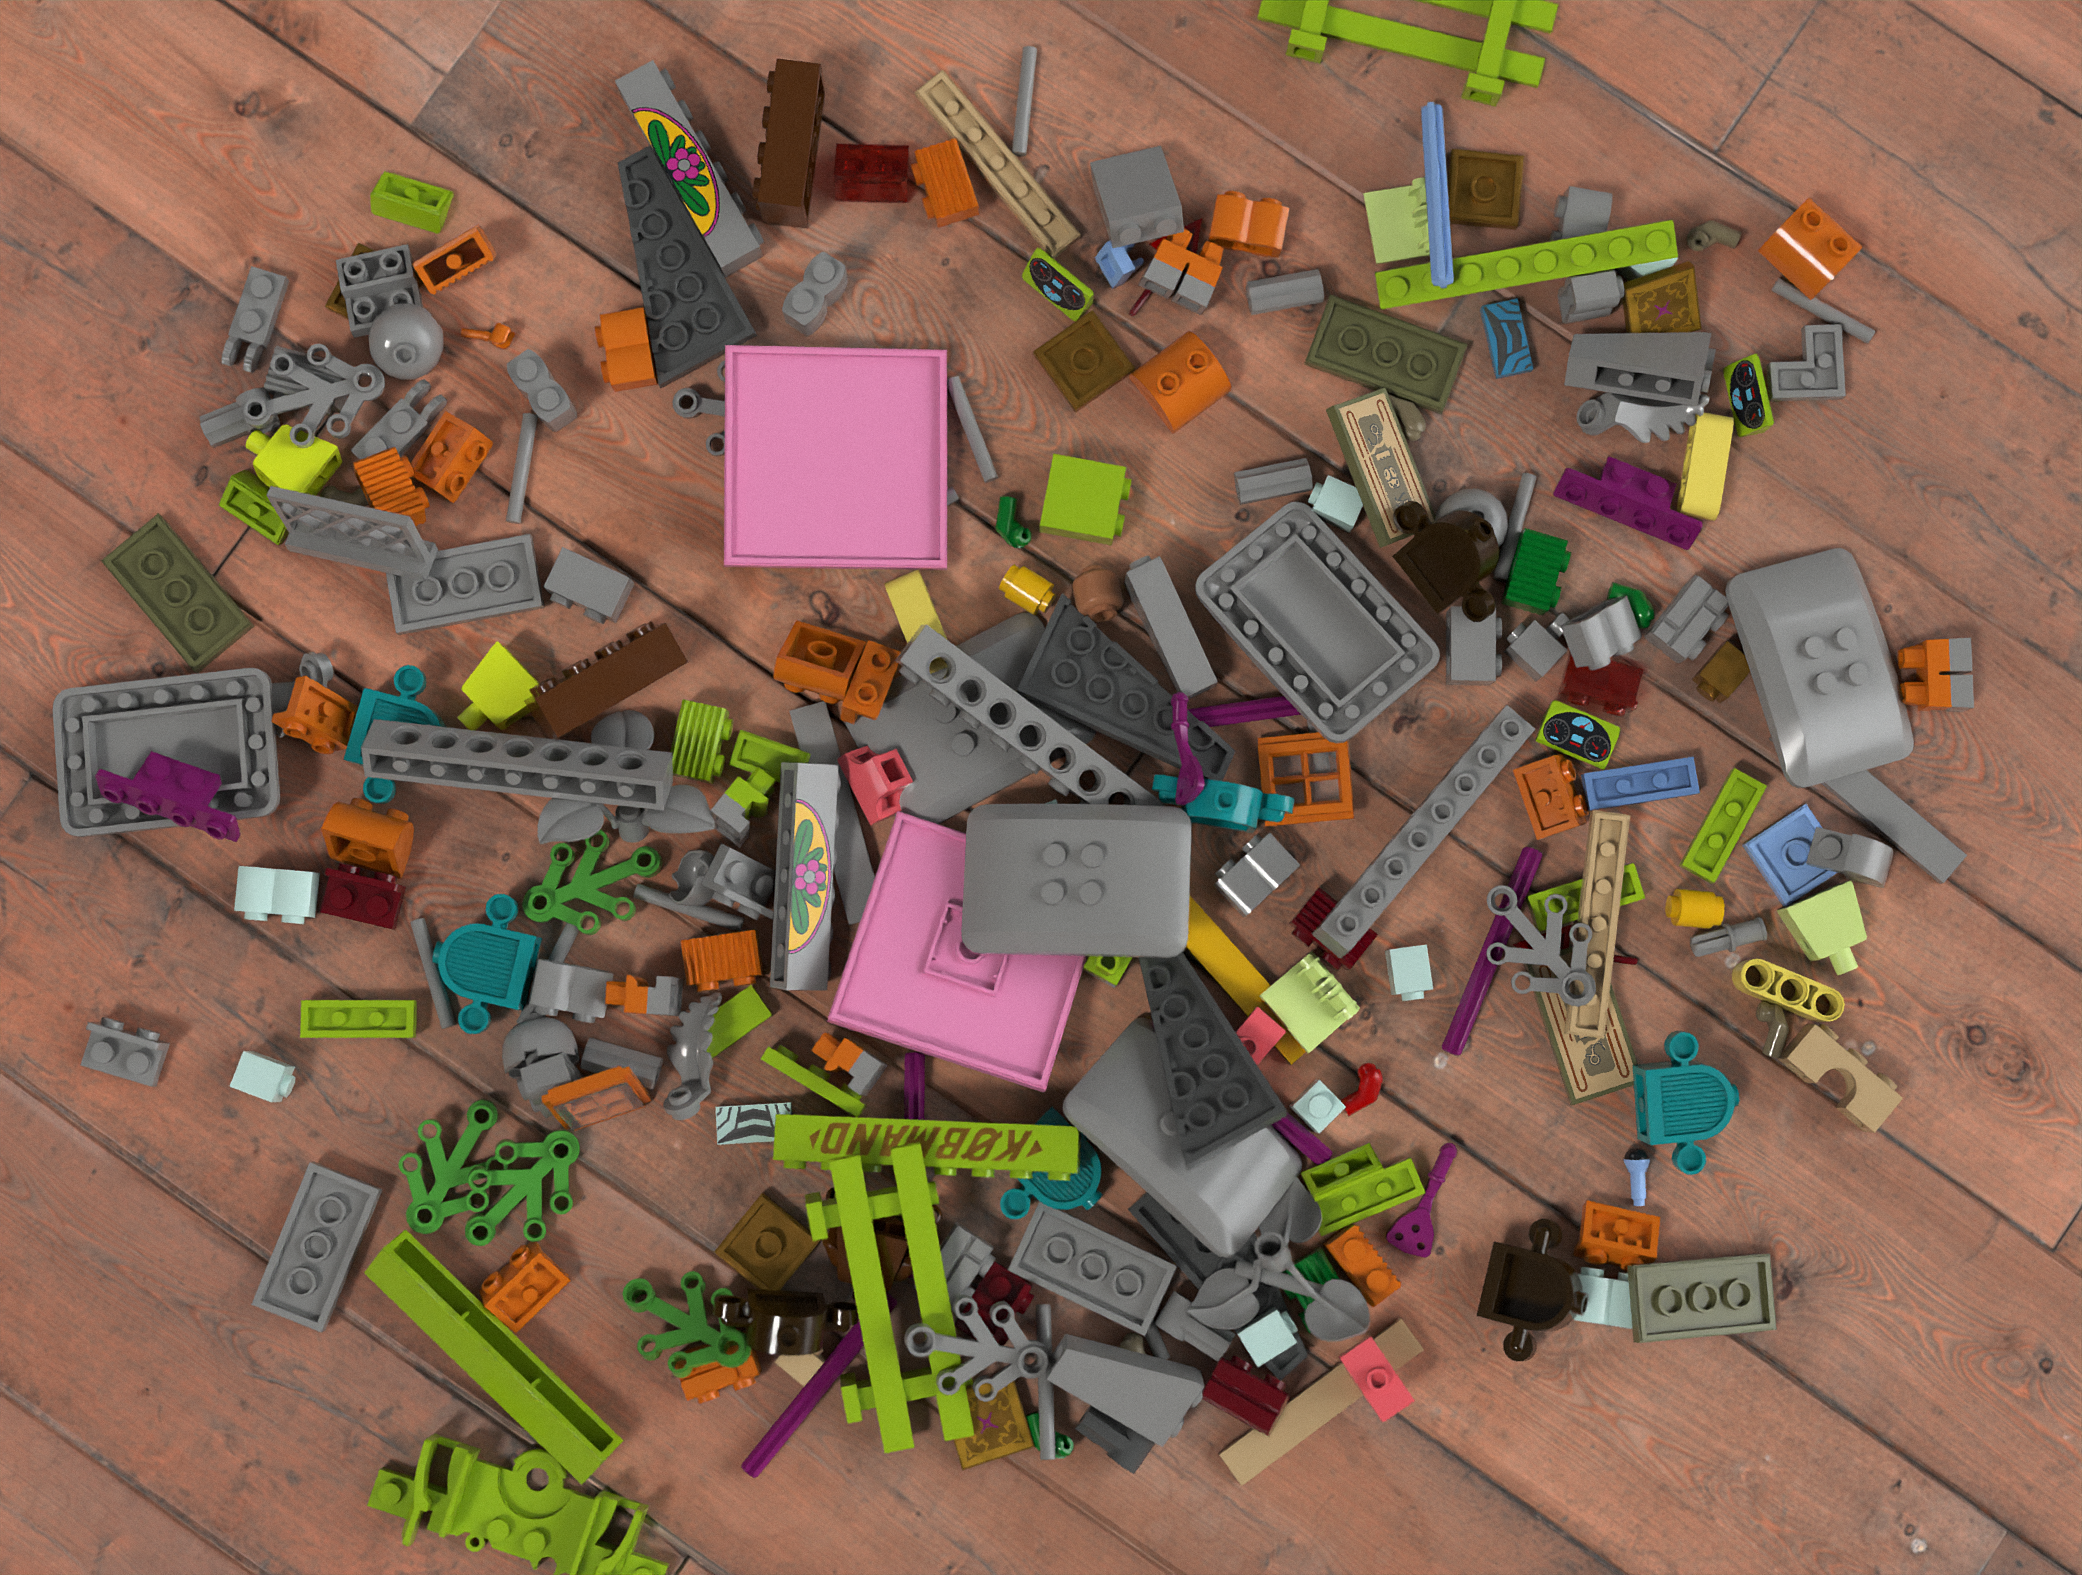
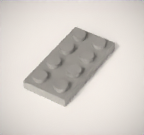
M530 534L440 550L436 554L426 581L386 573L395 630L398 635L545 608L533 538Z
M310 1162L251 1305L316 1331L324 1332L383 1189L316 1162Z
M1039 1201L1008 1271L1146 1336L1177 1265L1059 1209L1048 1207Z

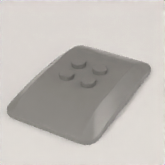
M1290 502L1283 506L1197 578L1195 592L1201 603L1270 682L1330 742L1344 743L1350 740L1430 673L1438 664L1440 653L1436 643L1305 503Z
M1842 548L1830 549L1744 572L1732 577L1728 581L1725 589L1726 598L1787 782L1797 788H1807L1895 762L1910 755L1913 751L1914 739L1906 705L1902 702L1903 694L1896 670L1863 577L1855 559L1847 550Z
M1023 612L987 629L956 647L1016 691L1044 633L1045 627L1037 616ZM947 668L931 675L935 679H941L946 675ZM902 675L892 681L877 720H872L858 714L854 725L845 722L858 749L868 745L874 753L879 755L897 749L913 780L901 793L899 801L901 812L941 824L1033 774L1018 762L1022 757L1012 748L1005 752L989 740L992 733L981 725L977 730L972 728L959 718V715L962 713L960 709L952 703L948 707L943 706L929 695L932 688L921 680L915 685ZM966 680L961 684L959 690L961 698L969 702L976 697L977 687L973 681ZM1028 700L1083 743L1088 744L1093 740L1096 734L1095 730ZM998 702L991 707L990 718L995 724L1002 723L1007 716V710L1002 703ZM1031 725L1023 727L1020 731L1021 743L1024 746H1030L1035 742L1036 731ZM1055 748L1050 753V764L1066 756L1062 748Z
M243 668L62 690L53 701L59 814L62 828L72 836L86 837L182 827L171 819L157 814L147 815L137 807L126 803H113L100 793L95 777L99 769L133 780L151 751L220 775L222 784L209 803V807L234 815L237 820L271 815L280 803L276 731L275 724L271 722L274 714V704L270 677L266 672L258 668Z
M985 804L976 807L968 816L966 829L961 929L963 943L969 950L978 954L1150 958L1178 956L1184 951L1188 942L1192 825L1189 816L1180 808L1166 806Z
M1137 1018L1132 1021L1063 1101L1064 1114L1076 1128L1206 1247L1221 1257H1231L1244 1246L1295 1181L1294 1176L1298 1177L1302 1170L1300 1155L1272 1125H1269L1187 1171L1153 1021L1148 1018Z

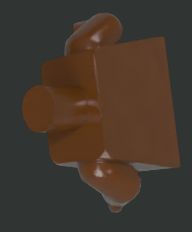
M834 1188L827 1191L826 1200L834 1198ZM932 1205L933 1210L938 1215V1218L935 1220L937 1226L942 1221L943 1215L938 1206ZM883 1217L873 1219L872 1223L885 1292H888L893 1282L904 1281L913 1273L904 1222ZM842 1226L828 1228V1238L822 1239V1244L831 1264L837 1267L838 1279L852 1284ZM853 1290L852 1298L855 1300V1295H854V1290Z

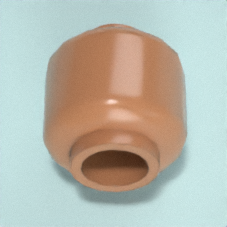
M1091 565L1084 568L1072 583V592L1078 612L1085 617L1088 616L1095 623L1106 622L1117 616V611L1121 609L1124 598L1119 578L1114 571L1103 569L1100 565Z

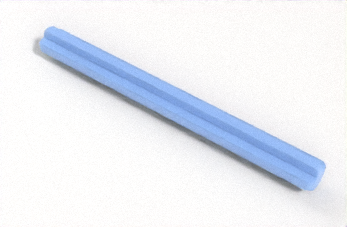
M1428 102L1427 106L1421 108L1431 282L1434 286L1447 288V285L1453 283L1454 274L1443 108L1440 104Z

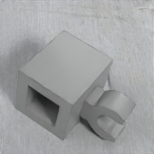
M1561 613L1546 629L1536 620L1527 627L1520 623L1506 638L1511 644L1505 649L1504 653L1535 682L1538 681L1568 651L1557 639L1563 634L1561 626L1570 619Z

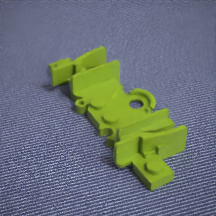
M434 1433L426 1438L423 1443L415 1478L385 1467L380 1468L367 1504L369 1507L406 1519L401 1535L402 1545L408 1547L415 1541L424 1512L432 1510L427 1530L438 1533L439 1537L445 1538L449 1534L459 1536L465 1532L470 1533L465 1540V1545L472 1552L480 1551L486 1545L488 1539L493 1549L529 1560L534 1570L540 1566L542 1558L550 1557L556 1562V1570L553 1575H561L563 1573L569 1575H666L669 1563L634 1552L649 1505L604 1490L596 1497H592L565 1488L566 1469L549 1452L543 1449L528 1450L514 1459L516 1464L512 1470L479 1459L480 1448ZM438 1445L454 1449L448 1470L447 1488L429 1483V1471ZM541 1468L548 1474L549 1481L543 1490L536 1491L528 1486L527 1474L530 1470ZM618 1505L635 1510L628 1532L620 1546L599 1540L610 1524ZM474 1537L479 1539V1545L473 1542Z

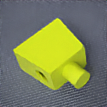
M282 425L272 438L258 429L250 434L245 447L257 455L252 463L258 478L269 488L273 486L316 496L343 463L338 447L318 437H315L313 444L308 448L297 447L290 439V431L293 427L289 425ZM299 431L296 435V440L303 442L307 440L309 434Z
M497 641L463 684L461 690L473 703L458 716V719L469 730H477L487 719H490L495 726L503 730L530 713L524 700L532 696L529 689L539 684V682L505 646Z

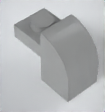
M1816 827L1806 863L1809 866L1845 874L1848 880L1884 888L1894 852L1890 846L1861 835L1852 834L1851 836Z

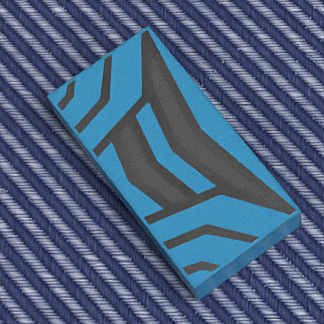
M1518 299L1481 306L1480 312L1495 378L1499 379L1532 372L1533 365Z

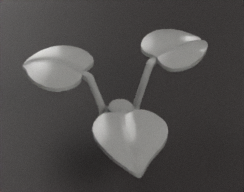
M634 710L618 711L605 717L595 725L591 733L592 744L649 750L654 740L651 722L642 713ZM675 785L671 787L664 810L618 805L615 811L616 816L602 803L552 798L541 812L537 832L540 844L554 841H579L595 835L601 829L605 816L611 822L613 829L618 828L620 837L624 841L634 843L646 838L649 833V827L663 833H695L715 829V822L707 800L700 790L689 785Z
M1294 1176L1295 1181L1259 1225L1262 1235L1258 1237L1255 1243V1251L1259 1259L1253 1263L1255 1270L1252 1283L1249 1285L1248 1278L1233 1274L1234 1269H1221L1205 1280L1195 1300L1188 1308L1193 1318L1209 1327L1225 1330L1242 1327L1249 1323L1258 1313L1259 1302L1252 1292L1258 1289L1262 1269H1266L1271 1273H1279L1287 1269L1308 1295L1315 1300L1306 1308L1305 1321L1310 1332L1317 1338L1328 1342L1343 1341L1365 1333L1370 1324V1312L1367 1303L1354 1285L1343 1280L1333 1279L1326 1282L1320 1294H1318L1291 1261V1253L1287 1246L1289 1240L1294 1243L1308 1241L1318 1232L1322 1222V1213L1317 1201H1314L1311 1194L1296 1176Z

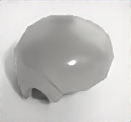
M702 849L690 850L681 859L678 871L672 874V878L678 884V889L669 893L670 898L676 905L700 906L713 899L711 897L714 890L701 884L714 859L710 852Z

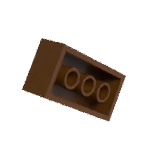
M777 59L775 71H769L767 93H771L770 107L765 106L763 110L762 128L766 129V142H760L758 147L757 163L761 164V178L755 177L753 200H756V211H761L764 224L808 229L826 86L821 64Z
M652 621L647 624L644 623L626 633L629 640L622 644L620 640H617L595 651L594 654L597 659L589 662L586 658L562 670L565 677L561 680L556 681L555 677L529 689L532 696L524 700L545 738L555 739L561 737L688 663L667 624L663 623L655 626Z

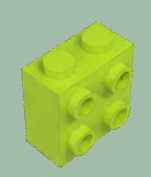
M1053 453L1040 521V532L1112 546L1113 537H1121L1125 515L1118 514L1120 500L1128 501L1132 479L1125 478L1126 467Z

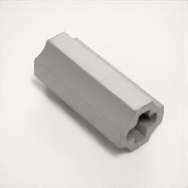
M1318 269L1246 282L1245 286L1251 315L1321 303L1324 299V289Z
M1307 458L1234 472L1235 488L1240 505L1313 490L1312 474Z
M589 1038L585 1046L580 1068L599 1073L620 1065L622 1068L629 1066L644 1087L654 1089L662 1068L663 1058Z

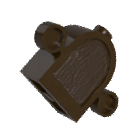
M1407 501L1396 508L1393 514L1395 526L1405 534L1413 533L1414 538L1396 552L1393 558L1434 611L1439 614L1463 597L1462 611L1469 620L1482 622L1491 616L1495 611V600L1479 583L1492 573L1499 558L1498 541L1492 525L1480 516L1463 510L1450 512L1432 523L1426 516L1422 505L1415 501Z
M1539 1219L1531 1225L1529 1229V1239L1532 1243L1531 1250L1493 1242L1477 1316L1513 1326L1512 1332L1505 1337L1503 1342L1506 1356L1513 1361H1528L1535 1355L1537 1344L1529 1330L1552 1332L1562 1329L1570 1324L1577 1315L1583 1316L1588 1305V1293L1583 1292L1580 1278L1572 1266L1558 1257L1547 1254L1548 1250L1556 1248L1562 1240L1560 1226L1548 1219Z
M747 1289V1300L732 1295H722L714 1298L713 1315L720 1318L723 1325L744 1327L746 1343L751 1348L775 1355L801 1356L819 1352L823 1348L824 1331L846 1332L851 1325H856L859 1321L856 1304L850 1302L825 1304L823 1293Z

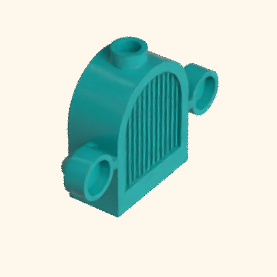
M406 665L397 670L394 676V685L401 692L399 697L368 688L363 689L344 760L363 766L361 746L374 719L446 727L443 719L435 711L415 701L417 695L421 694L426 688L427 679L423 671L412 665ZM367 777L363 784V792L368 800L377 804H385L394 798L396 784L394 780Z
M1154 775L1152 790L1159 792L1158 797L1161 802L1178 805L1175 801L1178 777ZM1204 779V788L1195 800L1184 806L1178 805L1182 806L1181 809L1187 813L1191 823L1253 833L1257 828L1258 819L1280 822L1285 814H1292L1295 798L1278 794H1265L1259 789L1245 785Z
M496 894L486 904V914L492 921V926L485 924L462 926L453 931L444 942L438 941L434 948L432 962L438 964L440 975L446 986L459 996L473 999L472 1004L465 1006L458 1016L460 1028L468 1034H481L488 1029L491 1023V1015L487 1009L489 1003L523 1010L528 999L542 938L507 930L508 923H511L518 914V905L514 898L506 894Z
M1677 1030L1670 1033L1664 1043L1665 1052L1671 1058V1061L1632 1065L1637 1139L1649 1145L1676 1143V1148L1672 1153L1673 1165L1685 1174L1694 1175L1699 1173L1706 1164L1705 1152L1702 1148L1695 1145L1694 1141L1711 1138L1727 1126L1732 1118L1734 1107L1739 1104V1091L1737 1086L1731 1084L1727 1077L1719 1070L1692 1060L1698 1053V1041L1692 1034Z
M1053 1107L1034 1124L1071 1126ZM1081 1132L1080 1174L1071 1173L1070 1181L1048 1180V1172H1033L1032 1179L1017 1178L1023 1185L1019 1189H1009L1002 1195L1000 1200L1002 1213L1010 1219L1024 1217L1030 1209V1199L1033 1196L1044 1205L1054 1209L1065 1210L1082 1205L1088 1211L1103 1196L1097 1189L1101 1178V1164L1096 1151L1088 1142L1089 1139Z

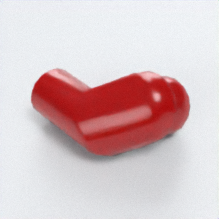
M1364 1063L1358 1068L1357 1074L1360 1078L1358 1090L1340 1100L1346 1106L1344 1111L1348 1117L1378 1099L1383 1076L1380 1069H1377L1373 1063Z

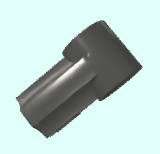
M1091 1405L1075 1427L1076 1430L1093 1443L1108 1452L1107 1455L1112 1460L1133 1474L1136 1473L1156 1444Z

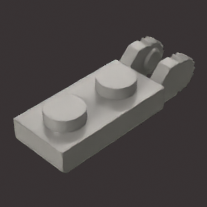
M251 266L228 333L230 337L226 340L221 358L222 364L232 366L237 359L242 342H246L250 345L243 361V369L251 373L255 372L264 348L267 349L289 284V279L286 276Z
M420 380L407 392L405 398H401L350 451L361 460L395 447L401 457L431 426L429 423L445 408L447 399L442 395H437L423 408L421 414L416 412L413 408L428 393L431 387L426 380Z

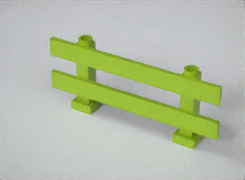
M1262 0L1257 20L1294 28L1291 31L1286 55L1319 64L1322 60L1327 37L1469 71L1461 98L1496 107L1502 95L1505 83L1503 80L1538 88L1545 58L1505 49L1510 25L1551 34L1558 4L1543 0H1414L1488 18L1482 43L1329 6V0Z
M920 1142L890 1147L897 1186L867 1192L860 1154L829 1159L836 1198L822 1200L820 1191L805 1194L806 1209L813 1241L827 1239L828 1228L842 1226L870 1379L856 1382L855 1372L840 1375L847 1423L863 1421L862 1411L876 1408L884 1453L915 1448L906 1402L932 1396L937 1398L944 1441L974 1436L966 1386L973 1385L972 1378L961 1384L959 1390L952 1395L943 1394L936 1384V1377L940 1371L944 1369L954 1370L962 1365L960 1354L934 1350L929 1355L931 1367L900 1372L874 1234L873 1219L902 1214L922 1323L929 1325L934 1333L956 1337L932 1205L939 1204L935 1181H927ZM952 1376L945 1377L942 1381V1386L945 1388L951 1387L955 1382V1378Z

